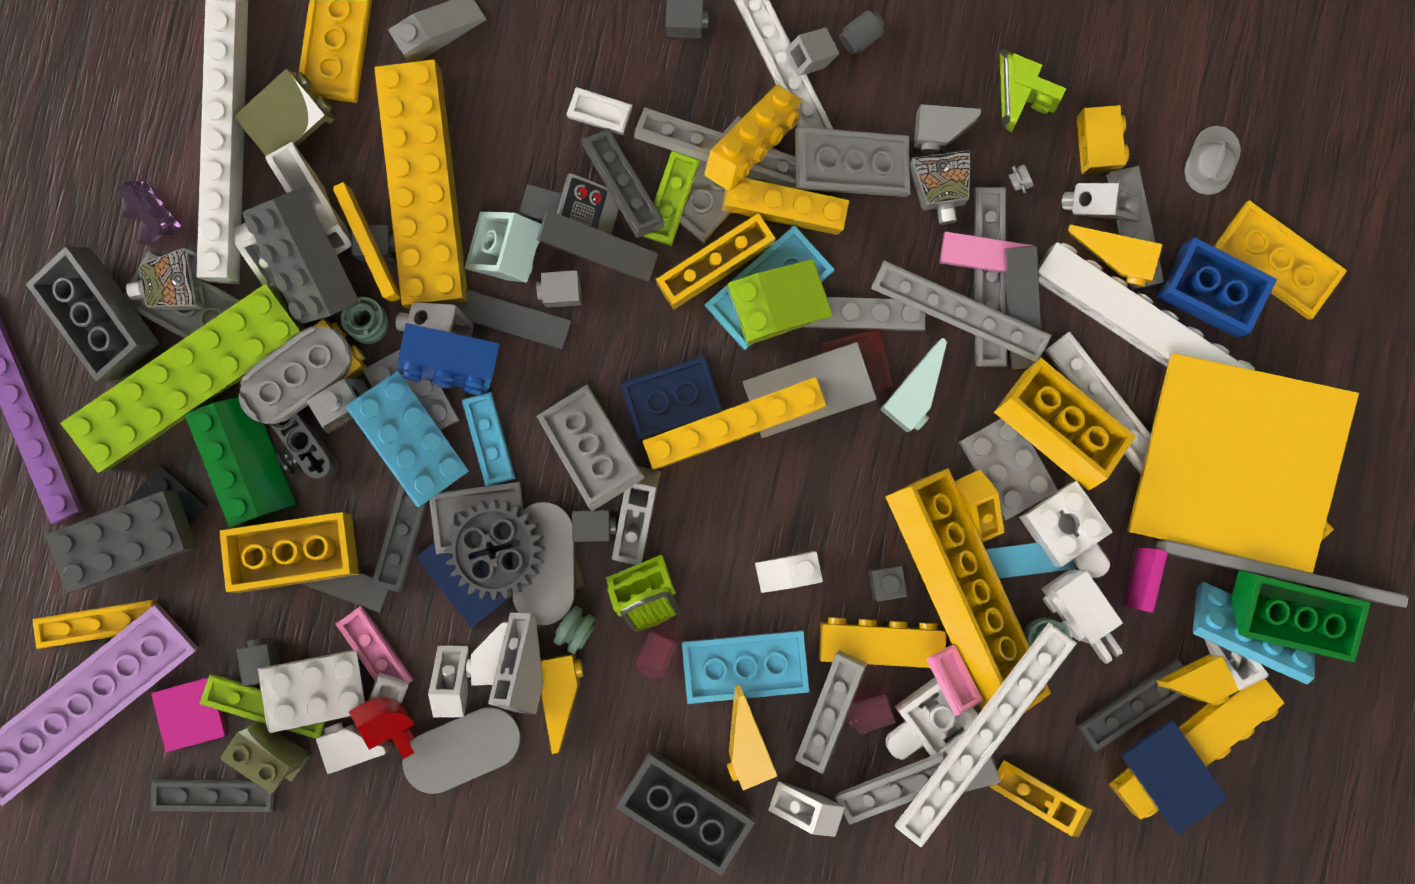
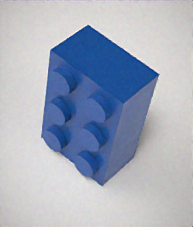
M1194 237L1181 245L1156 298L1238 338L1251 333L1277 279Z
M406 323L398 357L397 371L403 375L404 379L420 382L421 379L433 381V385L441 388H451L454 385L463 387L464 392L481 395L482 392L488 393L494 373L499 343Z

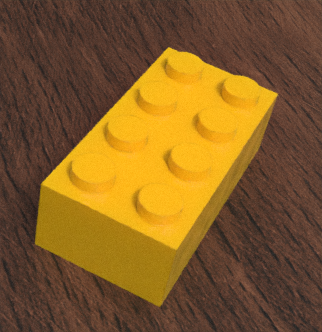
M1042 358L1024 371L994 411L995 414L1088 491L1108 479L1136 437Z
M340 512L220 530L226 592L241 593L359 575L353 517L348 513Z

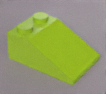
M813 259L759 272L729 282L727 286L747 346L833 317Z

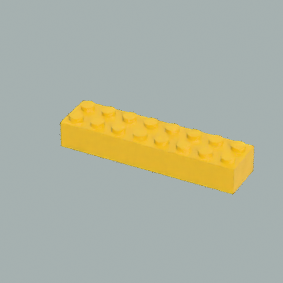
M435 59L375 67L402 306L410 311L411 305L415 302L449 305L467 302V283L442 71Z
M947 468L922 478L885 497L952 645H956L984 700L979 703L981 709H983L1030 646L951 472ZM1047 683L1026 711L1051 694Z

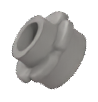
M1023 164L1017 168L1015 166L1012 167L1014 173L1008 176L1015 191L1021 189L1023 193H1026V190L1034 185L1025 165Z

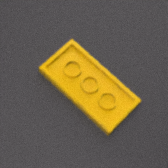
M372 0L309 1L299 72L303 73L313 85L310 89L316 97L320 95L324 99L357 103Z
M1250 200L1245 202L1213 246L1276 278L1277 281L1271 293L1308 320L1314 318L1347 272L1341 265Z

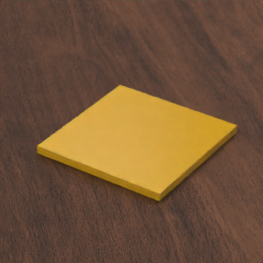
M1171 353L1127 531L1313 573L1359 393Z

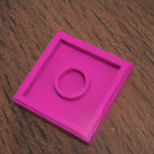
M1137 548L1123 606L1151 613L1154 612L1168 556L1167 551Z
M208 678L151 693L165 752L228 735L223 711L200 704Z

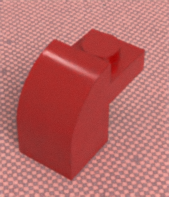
M388 697L374 698L348 711L369 750L392 738L403 759L414 754L409 743L414 739L409 730V727L413 726L414 723L399 701Z

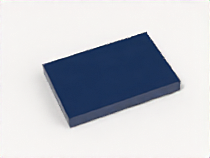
M705 355L620 383L638 441L724 411Z
M435 542L416 556L471 628L511 598L505 599L500 592L499 599L492 600L489 592L486 598L480 599V589L473 594H469L470 584L459 587L461 575H450L456 569V566L446 565V562L453 558V554H436ZM489 549L471 553L470 558L475 559L492 553ZM483 560L479 565V571L485 577L490 573V566Z
M1171 719L1120 754L1176 835L1228 800L1176 723Z

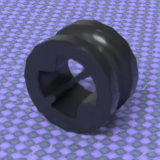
M285 446V450L283 452L277 451L275 456L280 465L292 475L295 473L296 467H301Z

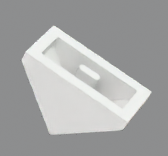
M1205 639L1211 655L1223 656L1238 690H1242L1268 677V673L1260 663Z

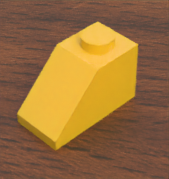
M981 469L956 480V486L982 543L1005 533L999 493Z
M1208 654L1156 680L1160 687L1197 701L1211 703L1212 705L1225 703L1230 699V694L1239 691L1223 656Z

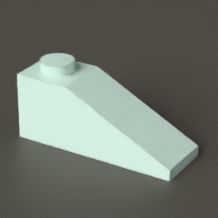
M943 338L937 341L880 408L883 413L906 432L911 431L913 428L918 431L929 419L926 413L932 406L947 341Z

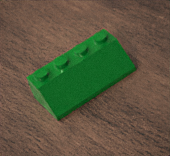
M239 397L215 402L185 414L229 528L245 527L298 505L284 469L275 456L276 449L266 424L250 418L243 411Z
M1238 570L1231 597L1240 636L1355 663L1370 602L1243 570Z

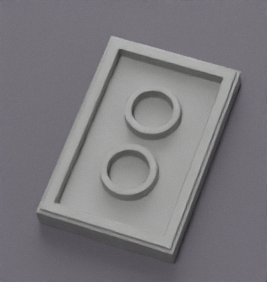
M520 482L440 492L429 501L436 554L446 553L444 549L453 546L452 542L446 540V536H454L456 534L450 525H461L462 523L458 519V515L465 514L469 517L467 510L469 506H474L479 511L478 504L481 501H485L488 507L491 500H498L499 507H501L504 501H510V510L520 505L522 506L521 511H523ZM506 522L500 526V534L505 539H508L511 535V527ZM474 531L471 535V542L475 547H479L482 542V536L478 531Z

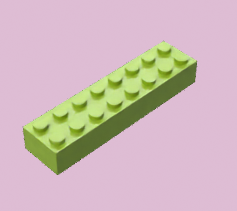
M265 283L60 424L97 473L111 470L186 419L185 414L202 408L240 382L248 370L305 330V327L302 324L298 325L296 319L289 311V305L273 284Z

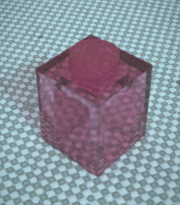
M650 630L635 664L636 667L640 668L639 673L653 680H656L657 676L663 678L678 645V641Z
M882 690L855 698L847 715L850 728L856 727L860 735L895 723L886 694Z

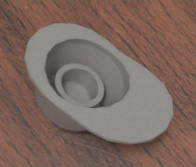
M1221 126L1207 127L1195 139L1184 172L1187 183L1196 192L1205 195L1215 194L1226 188L1231 181L1241 152L1239 140L1232 131Z

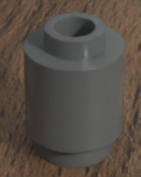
M866 10L843 28V33L839 35L840 41L849 53L862 52L884 35L883 27L885 23L877 12L872 13Z

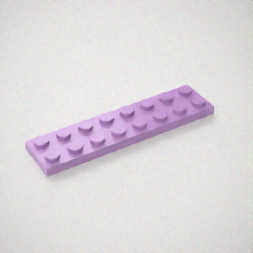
M158 603L0 728L1 806L6 804L198 649L195 643Z

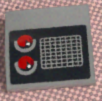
M569 173L565 181L557 214L611 235L619 207L608 188Z

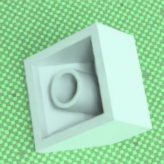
M480 212L464 269L508 281L527 282L532 272L536 248L540 242L537 241L541 224L516 213Z

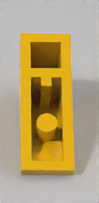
M1074 225L1069 226L1068 231L1070 235L1121 277L1127 278L1126 283L1145 287L1146 282L1153 283L1162 251V244Z
M572 653L540 659L543 679L541 696L552 754L558 753L562 748L580 685V677H584L582 660L576 659V656Z
M740 684L735 686L729 742L731 763L727 764V768L733 782L739 780L742 789L745 790L777 777V773Z
M1003 760L998 769L1000 783L989 787L1070 836L1079 837L1093 810Z

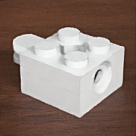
M1077 481L1066 484L1056 493L1019 516L1036 543L1040 544L1055 567H1062L1072 560L1079 570L1087 571L1092 578L1101 577L1108 571L1110 561L1098 545V542L1111 534L1112 530Z
M1070 569L1041 588L1045 594L1043 598L1044 603L1052 613L1057 612L1063 620L1061 624L1067 628L1071 639L1074 637L1078 641L1089 643L1099 658L1106 664L1112 661L1109 651L1116 657L1123 653L1110 633L1123 624V622L1087 571Z
M934 677L894 706L905 722L888 733L886 746L889 752L900 760L907 759L922 747L925 748L930 757L943 751L948 755L978 714L972 707L966 712L955 716Z

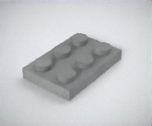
M400 350L363 369L372 388L397 372ZM404 379L440 431L460 421L443 388L433 385V381L421 379L420 382Z
M1000 418L959 441L974 470L978 471L981 469L997 489L1003 520H1008L1058 491L1033 445L1003 419Z

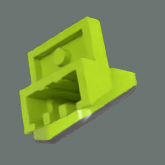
M1005 49L1000 50L1001 120L1004 128L1007 131L1013 132L1026 102L1031 103V108L1038 112L1047 114L1050 111L1054 113L1066 88L1038 77L1043 65L1015 53L1013 55L1012 52Z
M662 554L606 577L609 587L607 589L613 609L619 617L623 616L633 631L657 626L679 613V607L674 598L676 591Z

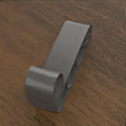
M302 410L291 417L290 421L285 425L282 423L270 424L309 477L329 479L337 473L338 461ZM305 433L309 438V442L304 449H301L298 445V439ZM317 460L325 461L322 465L323 471H317V468L320 466Z

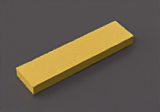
M344 182L334 186L333 190L383 298L391 302L401 299L398 288L352 189Z
M157 600L32 619L36 649L115 637L154 606Z

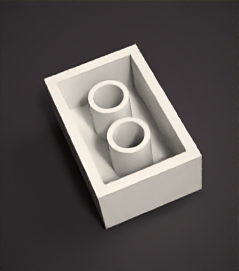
M345 651L258 668L266 726L270 733L350 716L348 711L365 703L357 651Z

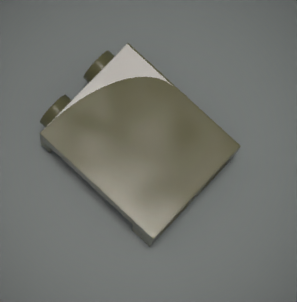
M285 69L233 116L265 156L291 142L297 147L324 122L331 124L335 120L329 112L332 108L328 102L320 95L316 97L310 89L313 86L310 80L303 73L299 72L297 74L288 69Z
M258 722L236 733L222 754L221 760L267 792L273 793L284 778L293 782L312 754L279 731L270 733L265 723Z

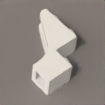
M291 142L267 155L266 160L286 193L303 186L336 255L352 247V240L347 227L331 206L324 185L294 143Z

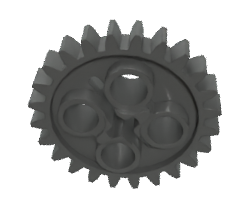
M491 500L489 507L485 501H481L478 504L479 511L474 506L467 507L469 517L465 514H459L458 519L462 524H451L450 527L456 534L454 536H446V540L453 543L452 547L444 549V552L453 554V558L448 560L446 565L456 566V569L450 575H461L462 578L458 586L470 584L469 594H473L480 589V599L486 598L489 592L492 600L499 599L500 592L505 599L511 597V589L516 594L523 592L520 583L526 586L531 585L532 581L528 575H539L540 572L534 565L544 563L543 559L537 557V552L545 550V547L537 545V541L541 540L544 535H535L533 532L539 524L528 523L532 515L531 513L520 516L522 508L520 505L510 510V501H504L501 507H499L498 500ZM504 522L511 527V535L508 539L503 538L500 534V526ZM474 531H478L482 536V542L479 547H475L471 542V535ZM516 540L520 541V545L475 559L470 558L471 553ZM511 552L516 553L519 557V565L516 569L508 564V556ZM483 560L490 566V573L487 577L483 576L479 571V565Z

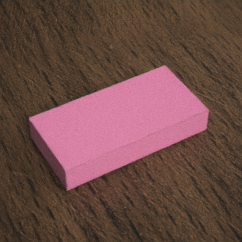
M955 644L926 658L955 716L966 712L984 701Z

